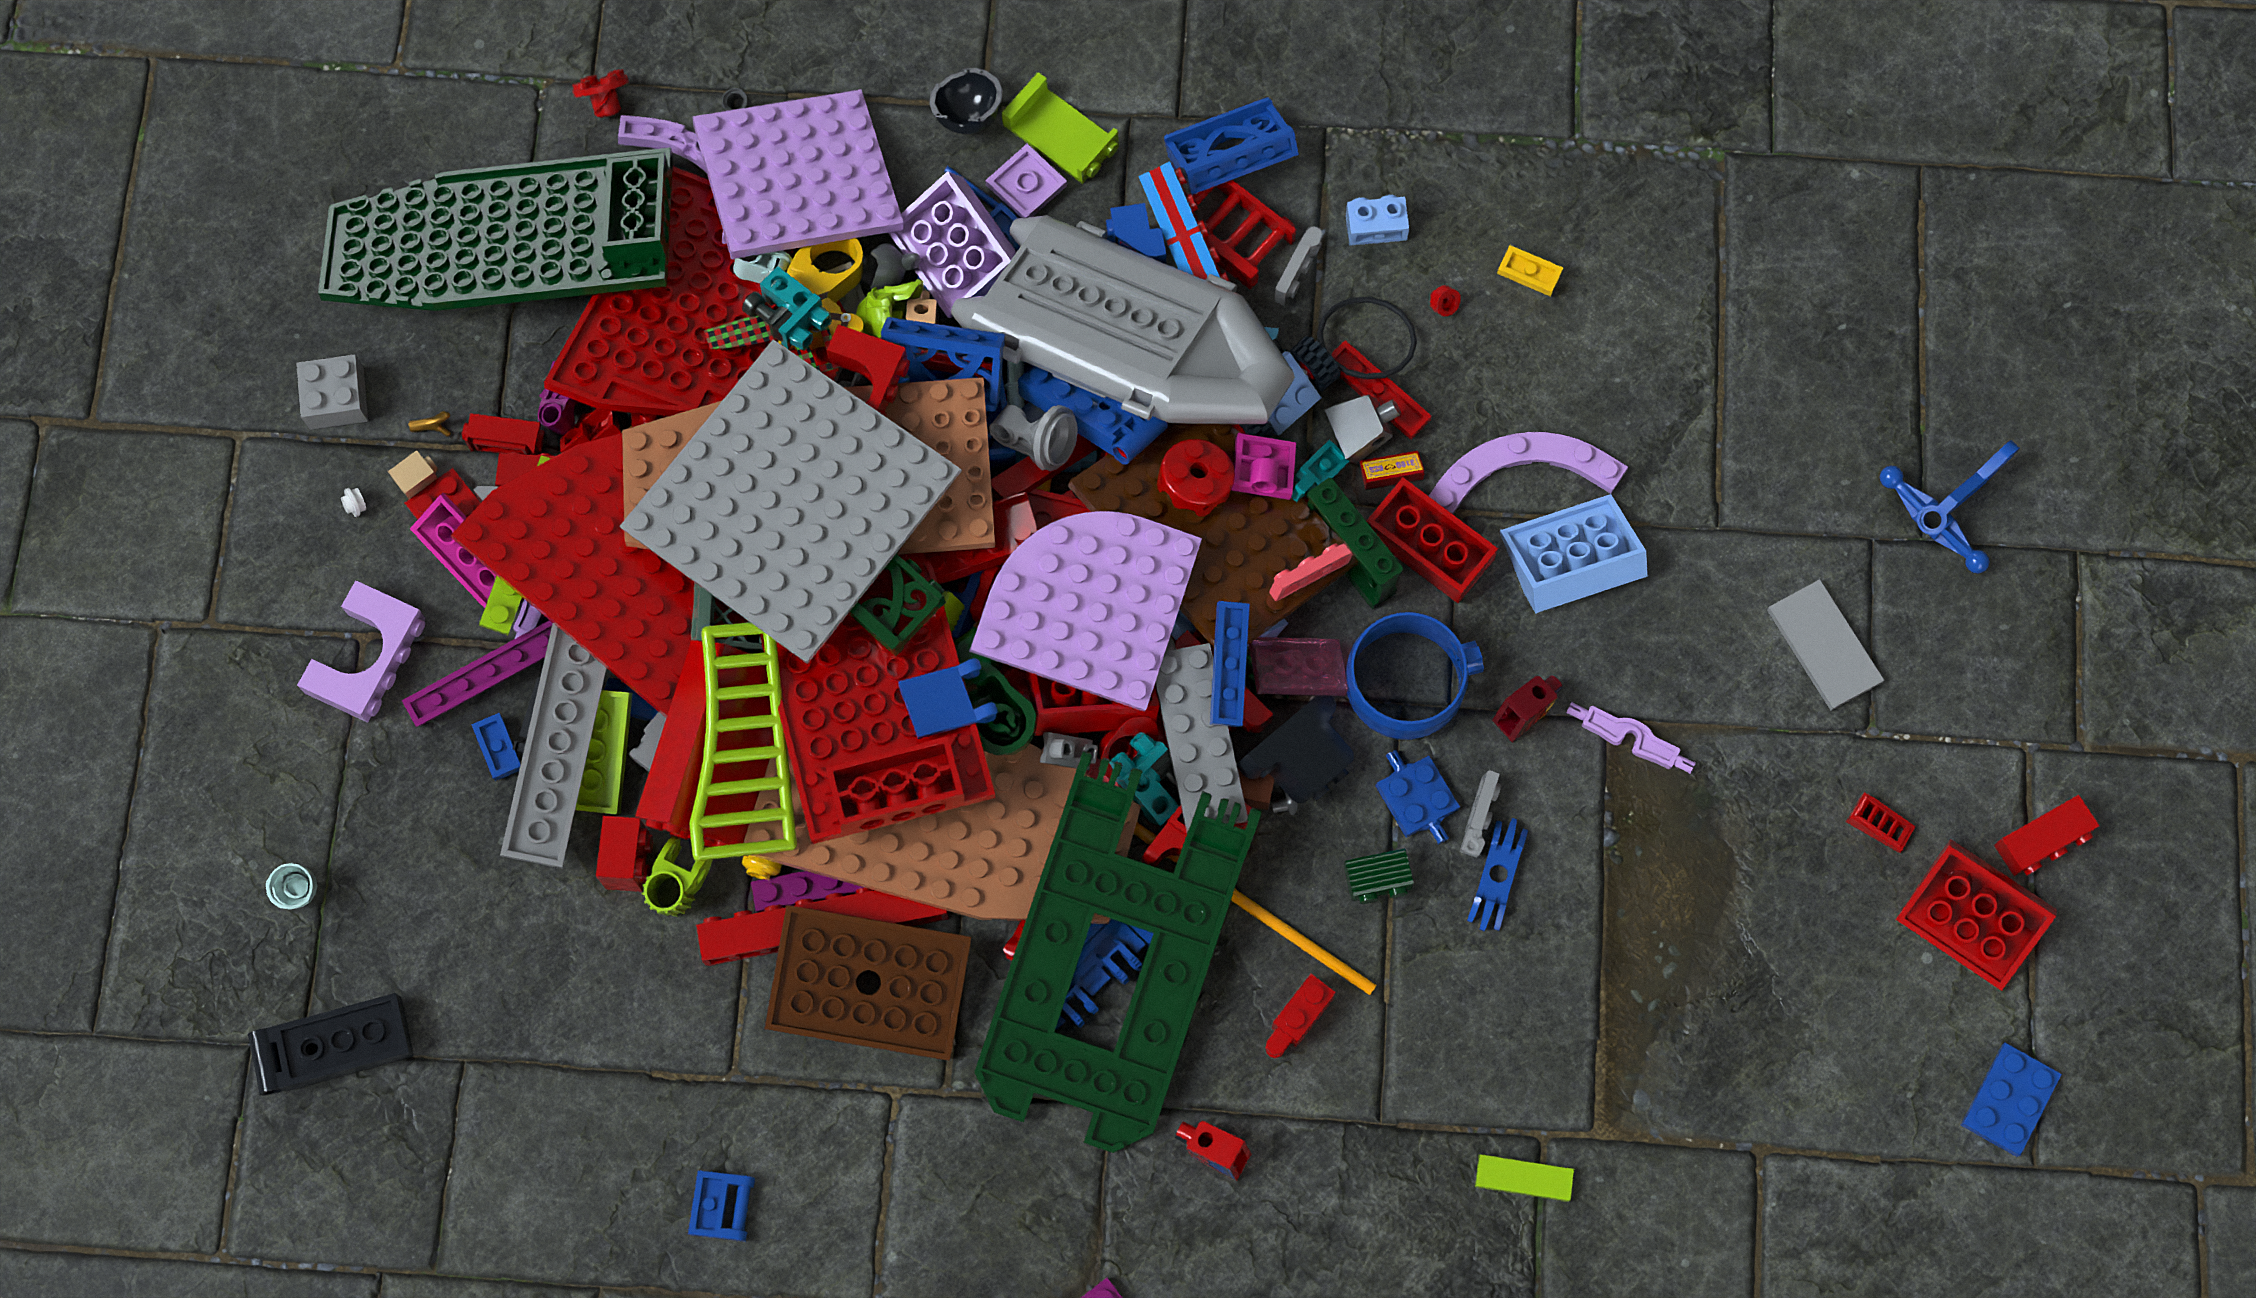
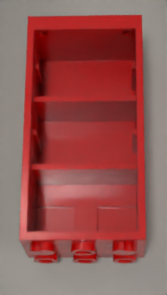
M691 640L635 817L647 820L645 826L659 831H668L670 835L685 840L691 839L689 823L699 784L706 734V684L702 641ZM715 643L716 657L749 654L727 644ZM766 665L717 669L718 688L768 683ZM769 696L719 701V719L771 714ZM773 727L718 732L716 751L774 746ZM770 758L714 764L711 783L764 778ZM760 791L708 796L704 816L754 811ZM749 824L703 829L704 846L714 847L744 843Z

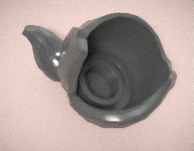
M883 243L875 247L869 254L860 281L869 287L870 290L874 287L879 290L884 289V286H898L907 270L919 268L921 257L914 252L903 255L891 244Z

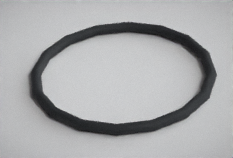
M1373 297L1348 298L1334 304L1321 317L1317 330L1318 342L1322 348L1326 349L1323 331L1327 319L1337 309L1351 303L1369 302L1390 309L1399 315L1409 328L1411 338L1408 355L1398 366L1382 373L1365 374L1350 370L1333 359V362L1337 363L1340 371L1346 375L1361 379H1380L1400 372L1413 359L1417 345L1415 329L1402 310L1388 301Z

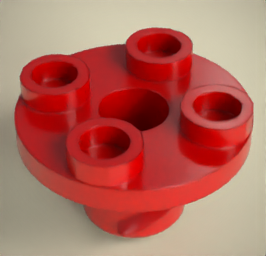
M623 69L608 72L607 76L600 79L597 78V75L584 77L580 79L581 82L573 84V96L582 97L589 95L595 116L607 118L620 112L621 105L616 88L629 83V79Z

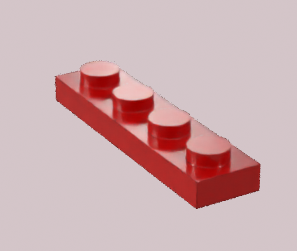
M1346 340L1331 353L1335 361L1350 370L1365 374L1382 373ZM1340 371V378L1361 397L1370 395L1378 399L1380 405L1394 399L1400 408L1401 415L1390 420V422L1410 440L1431 420L1432 416L1388 377L1361 379L1346 375Z

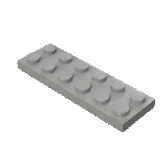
M1210 643L1165 651L1155 682L1187 832L1202 791L1212 795L1204 816L1215 820L1220 800L1225 798L1229 802L1222 822L1228 823L1235 802L1240 803L1242 806L1235 824L1248 822L1228 726L1210 725L1213 656Z

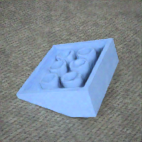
M1611 494L1500 530V535L1523 592L1535 613L1648 576L1646 550Z

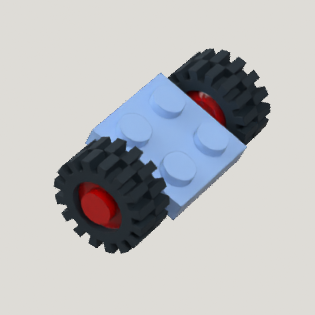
M1305 336L1288 352L1282 353L1295 376L1292 384L1266 424H1232L1239 433L1270 438L1274 434L1280 435L1321 399L1318 392H1323L1340 377L1341 372L1338 369L1337 363L1333 362L1334 358L1328 355L1327 350L1322 348L1318 341L1315 342L1314 338Z

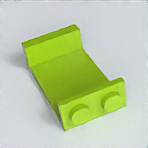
M1039 72L1002 112L1004 127L1081 184L1088 177L1093 178L1100 170L1103 160L1106 157H1112L1119 147L1117 129L1113 128L1107 133L1051 92L1047 87V78Z

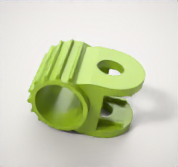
M672 836L666 842L653 865L652 875L646 877L647 881L642 885L644 887L642 895L646 899L644 903L649 904L651 910L665 916L672 915L677 917V914H685V910L691 908L692 902L695 901L694 894L704 883L713 859L696 860L691 871L675 864L674 862L682 849V846H680L681 840L675 836ZM675 878L680 885V897L673 906L663 908L658 901V889L667 879Z

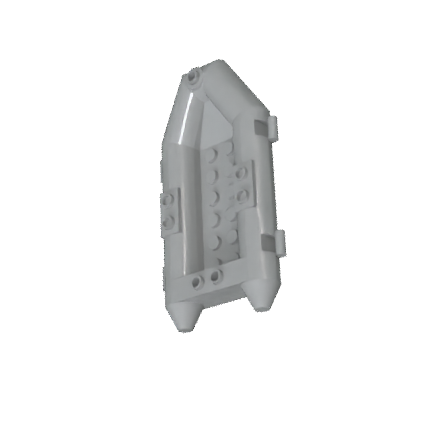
M1048 215L1015 219L1010 227V235L1020 246L1019 250L985 296L958 298L951 309L952 316L962 328L1005 334L1003 359L1015 364L1022 360L1048 371L1054 377L1103 398L1109 397L1121 402V409L1148 421L1153 416L1167 423L1266 424L1295 378L1293 370L1242 295L1235 293L1237 290L1236 284L1209 274L1206 280H1203L1106 240L1107 231L1080 221L1074 227Z

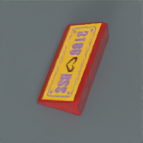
M1418 451L1359 461L1365 490L1397 484L1402 477L1409 482L1423 480L1425 474Z

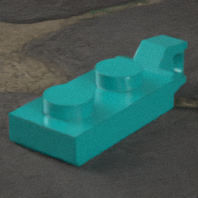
M1330 440L1296 472L1294 480L1297 484L1293 488L1291 496L1294 501L1298 502L1307 492L1326 479H1333L1349 463V460L1345 459L1343 452Z

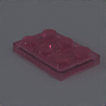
M1258 637L1249 644L1257 694L1346 695L1348 685L1339 639Z

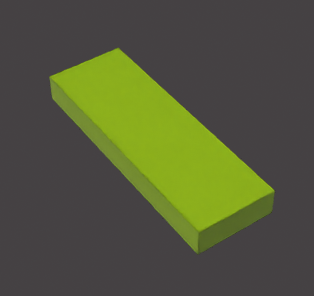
M1480 1154L1478 1157L1475 1187L1569 1202L1571 1199L1574 1169Z

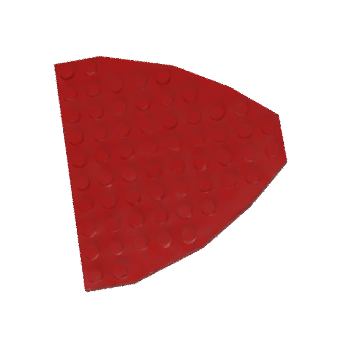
M673 166L667 286L593 294L544 381L545 389L599 410L672 416L724 400L771 341L725 349H710L704 330L750 317L742 311V305L751 293L757 292L760 295L762 293L759 283L740 279L734 273L735 259H731L727 244H722L723 228L708 179ZM799 248L782 251L788 253L793 259ZM838 300L836 304L840 307L841 312L846 313L841 302ZM765 302V305L773 310L779 308L775 304L771 306L770 304ZM818 347L811 350L816 366L829 363L826 347ZM793 348L790 350L799 357L797 349ZM839 368L824 372L823 374L834 381Z
M622 433L575 445L492 490L451 534V538L667 718L691 643L694 581L653 551L626 546L625 531L619 527L624 521ZM715 597V604L725 613L730 607ZM734 610L726 616L732 624L748 622V620ZM714 613L715 621L718 618V615L716 613ZM721 620V621H719L716 625H725V624H724V622ZM736 636L732 639L733 641H739ZM721 637V638H715V639H724V640H726L728 637Z

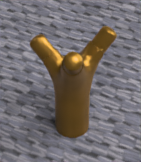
M442 411L430 418L409 421L410 431L434 430L449 437L451 432L444 428L441 423L450 417V413Z

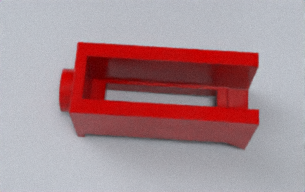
M470 413L469 422L463 426L462 439L465 440L470 451H474L475 447L478 451L505 454L520 452L527 455H538L542 452L545 431L540 430V422Z

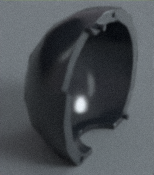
M978 68L962 69L961 72L948 76L939 84L937 82L930 94L929 105L936 120L943 127L955 133L975 134L989 127L1001 111L1002 87L999 80L990 72Z

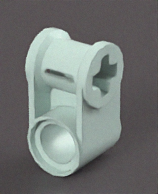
M776 251L735 258L733 270L738 278L760 284L777 266L786 272L792 257L784 251Z

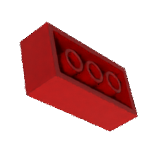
M1403 477L1366 521L1395 557L1458 604L1495 560L1498 551L1496 546Z

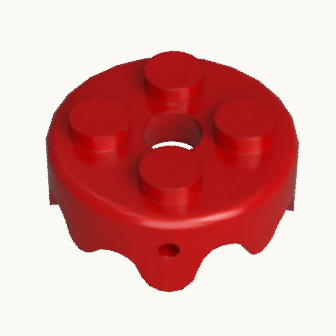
M1202 439L1183 440L1173 445L1166 452L1160 465L1157 488L1160 493L1166 492L1170 496L1175 508L1189 509L1194 511L1197 516L1203 517L1211 513L1217 505L1227 501L1235 480L1234 465L1227 453L1210 441ZM1199 468L1205 473V477L1196 478L1191 474L1190 470Z

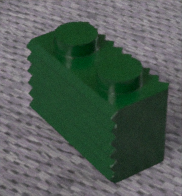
M1405 848L1345 860L1344 862L1351 900H1359L1360 904L1375 902L1378 900L1377 896L1389 894L1390 898L1405 896L1408 894L1407 890L1413 887V878Z

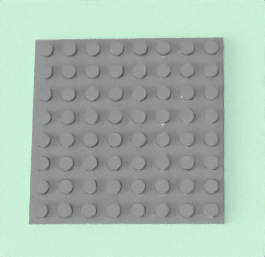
M773 339L619 527L808 664L962 470Z

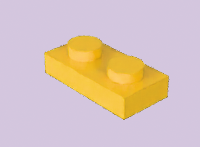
M1510 245L1497 274L1551 297L1563 267Z

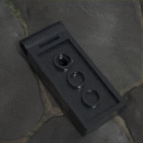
M397 993L248 1033L260 1096L273 1095L284 1090L286 1092L414 1057L402 997ZM314 1046H318V1051L314 1055H311V1048Z

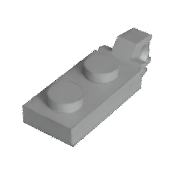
M1489 770L1481 778L1466 825V833L1460 849L1461 853L1477 858L1485 845L1482 829L1487 830L1492 818V812L1488 811L1491 800H1497L1501 789V784L1497 783L1499 773Z

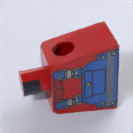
M1200 1121L1197 1128L1182 1122L1175 1136V1139L1187 1144L1186 1149L1193 1158L1235 1181H1238L1252 1154L1244 1140L1204 1121ZM1212 1142L1210 1146L1205 1147L1206 1144Z

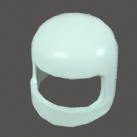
M288 863L280 865L273 870L266 882V892L270 901L279 908L291 910L305 906L312 901L317 891L316 877L310 869L299 864Z

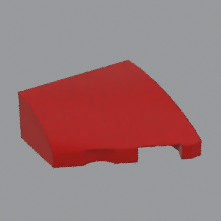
M596 408L591 413H583L572 429L560 439L561 453L581 443L619 434L621 427L616 411L599 410Z

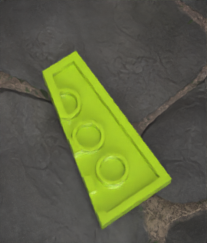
M601 691L575 810L608 814L621 813L633 693Z

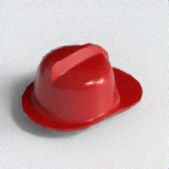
M1135 716L1125 721L1118 730H1112L1102 738L1099 745L1101 760L1102 758H1107L1111 761L1120 752L1125 753L1132 760L1138 752L1131 746V740L1139 732H1142L1153 740L1158 741L1159 730L1157 724L1150 717ZM1110 763L1105 773L1108 779H1110L1113 772Z

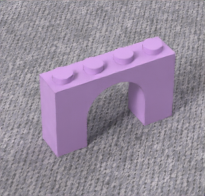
M355 581L341 607L349 616L381 631L383 648L380 657L370 668L355 674L339 672L311 659L297 686L305 694L368 723L371 716H375L380 710L381 698L386 689L389 690L393 686L399 665L405 663L411 651L410 646L414 638L419 637L423 632L425 617L419 609Z

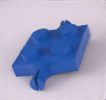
M1397 750L1388 753L1386 758L1392 765L1394 772L1387 778L1377 782L1375 786L1405 837L1407 838L1418 831L1430 829L1438 845L1447 841L1449 836H1447L1440 823L1445 817L1458 811L1460 806L1430 756L1415 763L1405 765Z

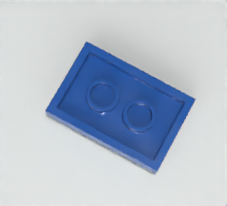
M2002 1044L1961 1126L2010 1154L2019 1157L2062 1074L2009 1044Z

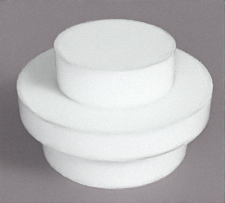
M350 488L345 489V496L341 497L347 514L352 512L355 517L360 516V512L366 510V505L358 488L350 490Z

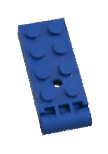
M1032 366L1018 378L1019 396L1044 412L1057 405L1071 409L1077 422L1078 434L1114 456L1122 464H1128L1168 428V423L1152 416L1148 421L1121 409V402L1109 397L1103 398L1054 377L1052 373L1036 366Z

